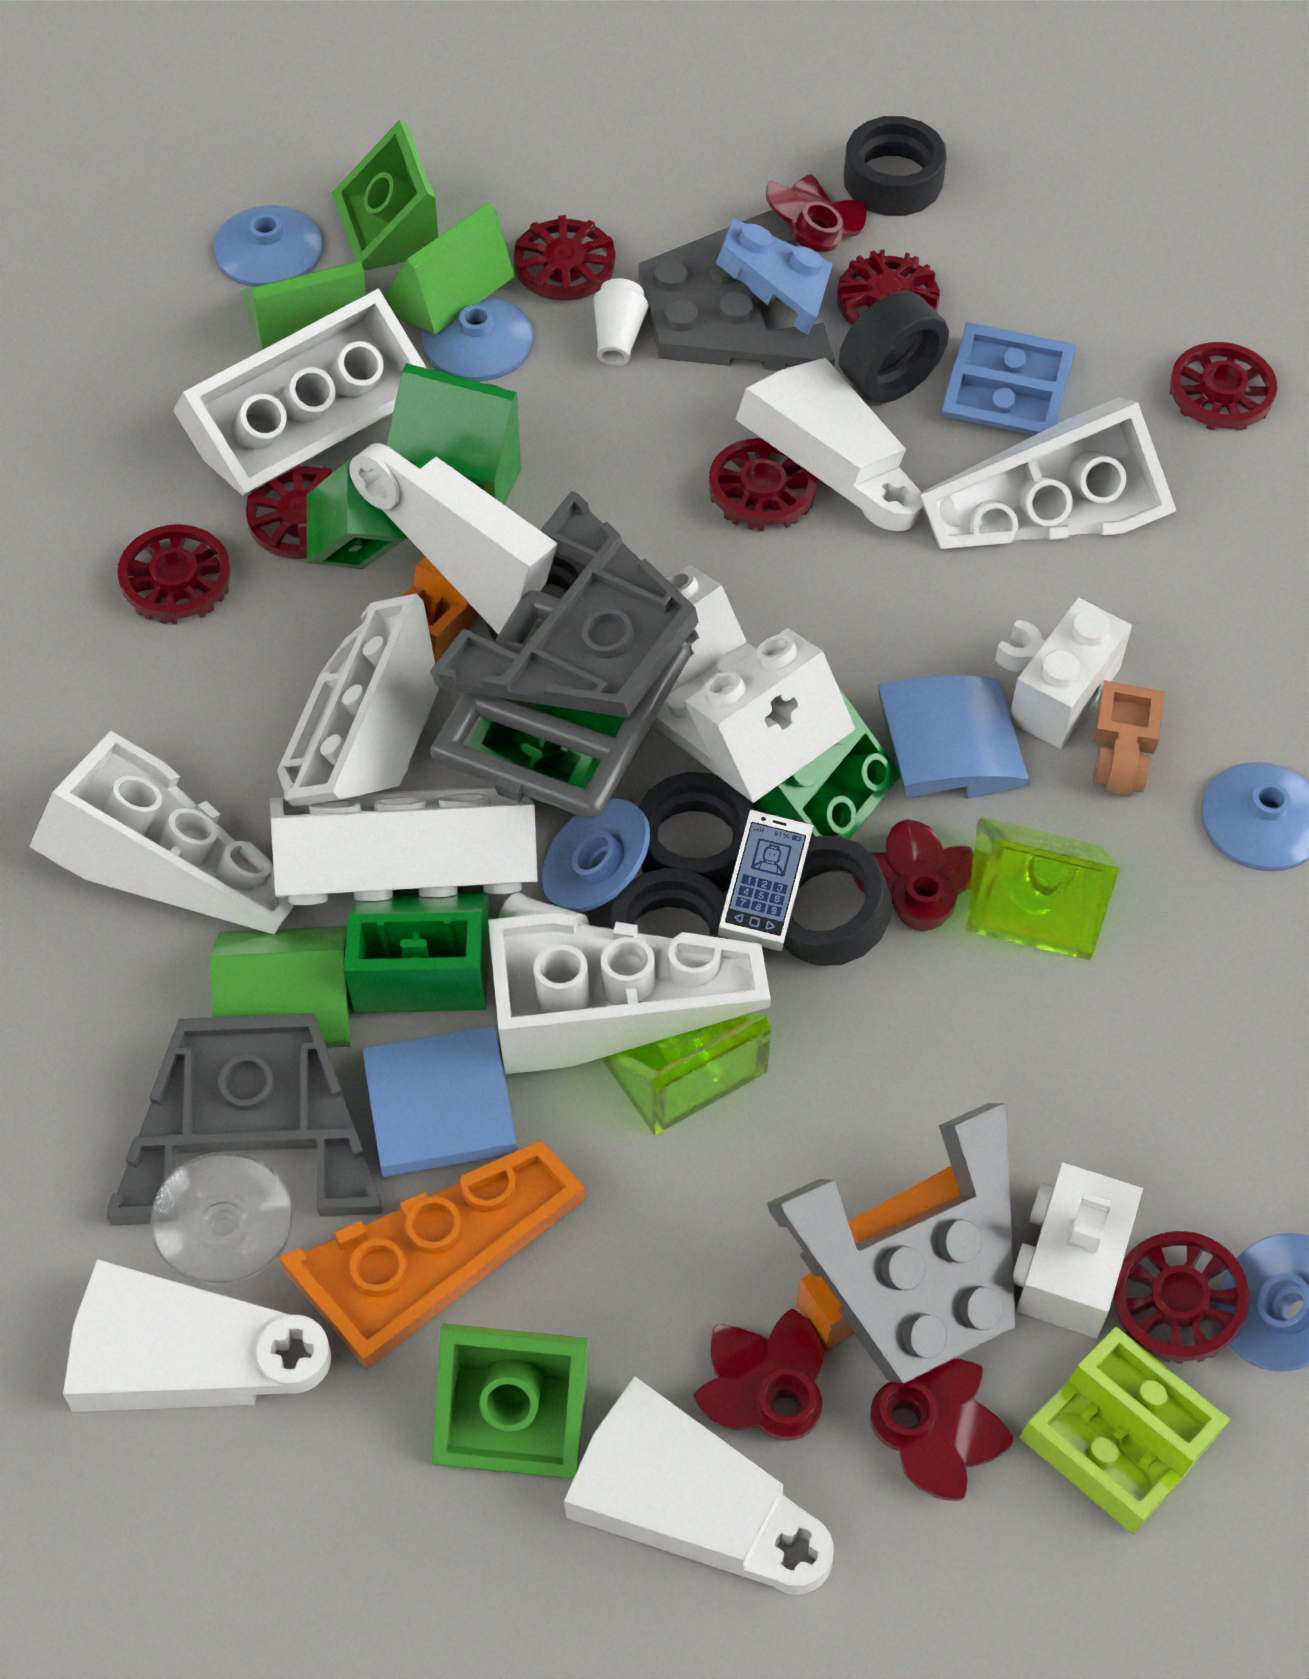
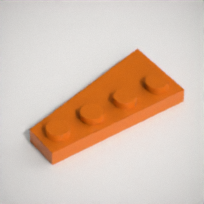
M540 1140L461 1175L459 1183L430 1196L423 1192L401 1202V1209L365 1225L360 1220L334 1232L335 1238L305 1252L300 1247L278 1258L282 1270L367 1370L586 1200V1188L549 1147Z

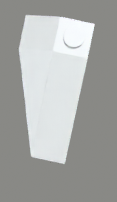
M1122 397L1115 398L1066 419L919 493L938 546L941 549L1007 544L1012 541L1045 538L1049 540L1066 539L1069 536L1093 534H1124L1177 511L1138 402Z
M110 731L52 792L29 847L85 880L274 935L296 906L288 902V896H275L273 862L251 842L235 841L217 824L221 814L207 801L196 805L176 786L180 776L165 762L113 731Z
M555 912L488 920L498 1029L505 1074L573 1067L771 1007L762 946L758 943L681 932L674 938L638 933V925L616 922L614 929L577 924V916Z

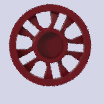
M885 249L880 250L879 253H876L875 250L870 251L869 258L866 259L859 255L856 257V261L852 259L849 262V268L839 278L837 287L839 311L845 320L853 325L860 316L854 309L866 305L869 308L876 301L891 293L909 290L920 295L937 312L940 289L935 280L936 273L934 270L930 271L928 264L923 267L919 265V258L916 256L911 258L910 253L907 252L904 258L885 256ZM860 276L864 280H856L855 278ZM922 284L926 287V288H916V286H919V285H922Z
M762 438L741 440L729 445L715 457L709 471L711 502H715L724 511V518L727 521L732 519V524L738 525L739 521L748 523L747 529L749 530L757 527L758 531H764V525L783 523L785 528L790 527L791 523L796 524L799 522V516L802 514L807 515L809 508H812L816 495L817 477ZM755 452L756 459L751 461L747 453ZM772 452L782 455L787 459L780 465L773 460H769ZM731 460L741 469V472L724 468V466ZM807 488L804 494L790 490ZM729 498H741V499H740L739 501H737L736 503H734V502L731 501ZM748 505H754V510L747 509ZM767 508H771L774 510L770 512H763V510Z
M174 524L151 529L135 538L123 551L118 563L117 574L124 598L135 608L138 615L141 616L143 614L145 619L148 620L152 616L160 618V623L166 624L167 621L177 624L178 618H185L198 614L200 618L204 617L205 612L211 613L214 610L213 604L217 601L222 602L225 599L224 595L229 591L228 584L231 577V566L227 550L213 534L195 526ZM170 539L172 548L162 550L159 541ZM186 539L201 543L194 552L183 549ZM144 549L153 556L150 563H144L135 560V558ZM219 573L216 581L203 578L207 574ZM198 588L199 590L203 591L205 594H204V595H201V594L198 593L195 589ZM145 590H153L145 598L137 594ZM166 596L165 604H159L162 597ZM186 598L190 600V602L176 605L180 599Z
M1171 1231L1157 1234L1142 1241L1128 1253L1122 1262L1114 1291V1300L1118 1318L1129 1337L1148 1352L1162 1357L1163 1361L1169 1363L1170 1361H1176L1177 1364H1183V1361L1197 1360V1362H1201L1208 1357L1211 1359L1216 1356L1217 1352L1228 1346L1235 1337L1239 1336L1248 1313L1249 1288L1246 1275L1240 1263L1222 1244L1202 1234L1188 1231ZM1186 1246V1263L1170 1267L1165 1261L1162 1248ZM1203 1251L1213 1255V1257L1201 1273L1194 1267ZM1145 1257L1161 1272L1156 1278L1139 1264ZM1228 1270L1236 1287L1220 1291L1211 1289L1208 1284L1209 1280ZM1130 1279L1149 1286L1152 1293L1144 1298H1126L1128 1280ZM1210 1302L1236 1306L1235 1313L1210 1308ZM1152 1307L1156 1311V1313L1138 1322H1135L1132 1318L1133 1315ZM1204 1320H1211L1223 1327L1224 1330L1208 1340L1199 1328V1324ZM1161 1324H1167L1171 1327L1172 1334L1168 1344L1149 1336L1154 1327ZM1192 1326L1194 1345L1182 1346L1179 1327Z

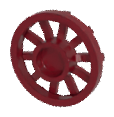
M560 215L558 219L545 221L540 224L537 221L533 222L530 225V229L517 239L513 256L514 270L519 281L531 292L553 300H576L598 292L601 285L612 278L616 265L613 239L596 227L595 222L590 219L587 222L566 219V215ZM567 232L576 233L573 239L567 236ZM559 233V238L554 239L551 234ZM585 237H589L592 239V241H588L587 243L582 244V241L585 239ZM541 238L547 245L544 246L540 243H535V241ZM602 248L606 256L587 253ZM525 251L535 252L543 255L534 256L523 260V255ZM586 263L604 267L596 275L587 267ZM543 265V270L536 278L527 270L528 268ZM582 276L587 280V282L571 286V282L580 279ZM550 278L553 281L562 283V286H555L545 282Z
M1208 342L1188 349L1177 359L1170 378V394H1172L1174 401L1180 407L1181 414L1206 424L1207 429L1215 430V427L1237 428L1239 431L1246 429L1248 425L1262 418H1266L1277 394V379L1271 366L1256 352L1233 343ZM1222 356L1227 357V360L1211 362L1209 357ZM1198 359L1204 368V372L1201 374L1187 366ZM1235 359L1248 364L1251 368L1245 371L1240 365L1235 363ZM1180 375L1200 384L1181 385ZM1258 375L1261 376L1265 386L1247 385L1249 380ZM1201 394V396L1194 401H1192L1187 396ZM1245 395L1266 396L1261 404H1258L1248 399ZM1207 403L1213 405L1211 411L1204 409L1202 407H1204ZM1239 403L1243 408L1249 411L1240 413L1239 409L1237 408V404ZM1221 407H1227L1229 414H1220Z
M299 465L252 491L247 496L246 518L253 539L266 551L277 556L291 559H307V494L331 475L332 469ZM303 480L313 481L309 489H303ZM293 482L294 490L288 491L283 485ZM273 490L281 498L278 500L265 496ZM258 507H267L277 510L256 517ZM279 521L280 526L271 537L260 528L273 522ZM288 534L299 538L300 544H286L281 541Z

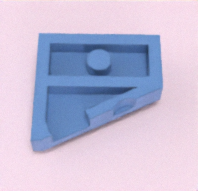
M733 218L723 240L716 264L733 278L745 283L751 292L767 305L772 303L775 297L779 298L798 314L793 326L809 335L817 319L833 263L822 259L817 252L810 248L796 247L772 236L768 230L759 225L745 224Z

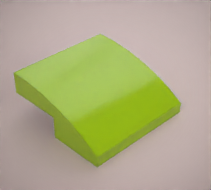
M1115 1326L1077 1365L1068 1382L1033 1416L1019 1438L1131 1534L1135 1535L1230 1422V1419Z

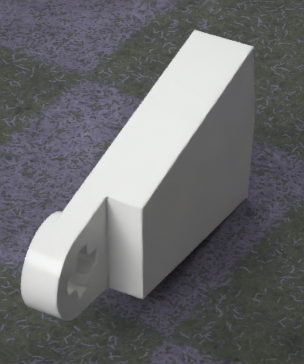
M826 358L782 369L745 389L735 420L861 508L864 515L875 525L890 531H905L915 525L923 504L919 496L921 491L899 467L906 448Z
M374 443L351 460L349 467L351 479L361 496L371 505L385 512L498 635L519 600L530 590L540 592L545 585L558 543L438 457L433 458L419 469L390 447L381 443Z
M97 1259L73 1324L63 1396L72 1412L255 1405L257 1395L297 1394L317 1386L329 1370L331 1351L325 1331L316 1321L309 1317L289 1315ZM292 1339L303 1340L305 1351L312 1354L311 1358H299L295 1369H285L282 1357L275 1354L276 1351L288 1350Z
M636 1376L631 1380L593 1434L564 1500L567 1519L773 1586L775 1589L786 1594L803 1595L819 1588L831 1572L834 1546L827 1528L818 1519L784 1496L783 1484ZM801 1537L809 1541L808 1555L816 1561L812 1565L807 1562H800L794 1571L786 1569L783 1566L784 1552L777 1546L780 1542L792 1546L797 1538Z

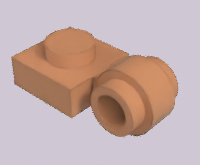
M1107 680L1103 681L1098 700L1093 743L1112 746V748H1099L1094 768L1093 783L1104 785V792L1130 796L1132 791L1144 792L1151 758L1150 756L1139 754V752L1155 753L1160 738L1165 691Z

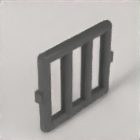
M535 590L528 591L517 603L494 643L515 654H519L525 647L522 644L537 619L545 620L561 599ZM684 642L631 715L625 718L615 737L505 698L463 692L431 745V757L439 764L493 783L497 795L520 803L525 795L584 818H597L603 812L689 660L690 648L687 643ZM480 716L601 760L586 788L582 789L462 744Z

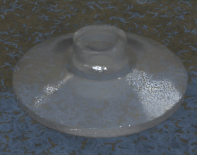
M236 1152L208 1153L185 1162L175 1169L162 1183L155 1196L151 1210L152 1235L162 1258L182 1276L210 1285L233 1284L259 1274L278 1258L290 1236L293 1219L292 1204L284 1182L264 1162L252 1156ZM222 1219L231 1220L236 1224L235 1230L227 1235H216L211 1231V1227L215 1222Z

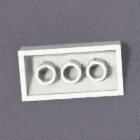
M378 288L184 391L173 411L202 459L242 496H245L392 415L401 373L406 363L426 368Z
M495 786L376 792L342 800L295 807L288 803L285 797L270 798L275 896H288L290 904H320L328 901V893L354 892V899L358 901H381L392 898L393 890L419 888V896L448 897L458 893L457 886L483 885V891L486 893L507 894L521 891L522 882H537L535 804L530 797L525 795L519 803L497 795Z

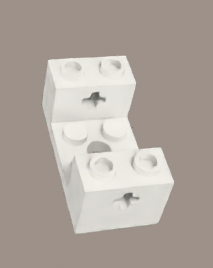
M692 565L665 577L696 607L699 623L685 640V643L690 648V658L653 721V727L753 803L856 730L823 650L789 628L778 635L764 640L756 649L747 643L720 583Z

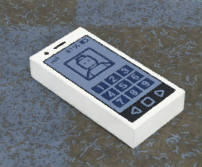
M750 810L719 924L718 936L758 943L762 947L782 951L814 825Z

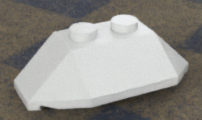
M417 594L370 603L360 617L364 623L343 640L319 674L277 770L281 786L285 791V800L293 807L342 800L400 786L440 688L435 685L430 672L435 665L424 601Z

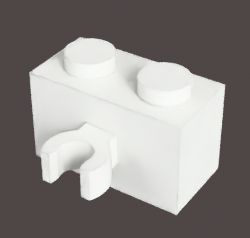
M1079 597L1046 641L1042 639L1040 631L1033 624L1017 620L1013 626L1011 640L1024 647L1015 648L1009 643L1001 641L997 647L995 661L1001 667L1014 672L1023 671L1017 679L1010 710L1012 724L1062 750L1099 699L1103 681H1112L1120 670L1132 625Z
M1064 1162L1061 1164L1054 1186L1041 1182L1029 1219L1030 1223L1042 1226L1035 1247L1022 1243L1013 1271L1014 1285L1023 1287L1016 1312L1097 1339L1109 1312L1143 1188Z

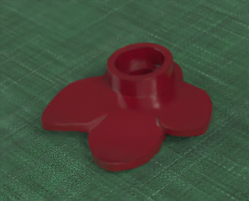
M808 174L801 178L791 189L773 181H769L766 186V200L771 209L789 224L792 235L801 246L810 248L815 252H829L836 249L842 238L858 235L865 225L866 208L862 201L842 200L833 203L813 174Z
M910 819L901 820L891 828L886 839V852H870L877 859L892 896L893 908L898 917L906 926L920 931L938 928L953 914L957 896L973 886L978 872L977 860L971 847L953 846L943 849L938 835L930 826ZM852 875L858 888L865 894L862 882L855 875Z
M790 1309L778 1320L768 1340L759 1334L725 1324L715 1325L711 1338L710 1359L714 1373L718 1378L702 1385L694 1393V1399L702 1412L713 1423L723 1428L744 1430L758 1427L766 1435L777 1440H797L809 1434L818 1424L822 1413V1395L815 1380L824 1360L822 1343L809 1321L797 1310ZM779 1398H790L798 1404L799 1410L794 1415L783 1416L775 1411L773 1403Z
M953 1358L904 1384L897 1382L885 1384L875 1394L870 1407V1424L873 1432L884 1445L899 1451L902 1468L907 1479L918 1489L935 1498L946 1501H961L965 1498L968 1484L965 1466L974 1467L991 1462L1006 1452L1013 1444V1435L998 1416L974 1400L982 1380V1366L958 1358ZM901 1408L909 1409L917 1416L918 1423L913 1427H902L894 1421L892 1413Z

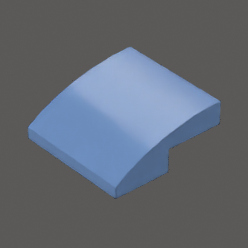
M966 322L941 416L1032 436L1056 425L1076 344Z
M965 675L932 676L878 684L879 699L906 799L959 787H965L967 798L970 799L1029 786L1028 775L999 679Z
M494 1026L362 1048L382 1177L501 1157L518 1150Z

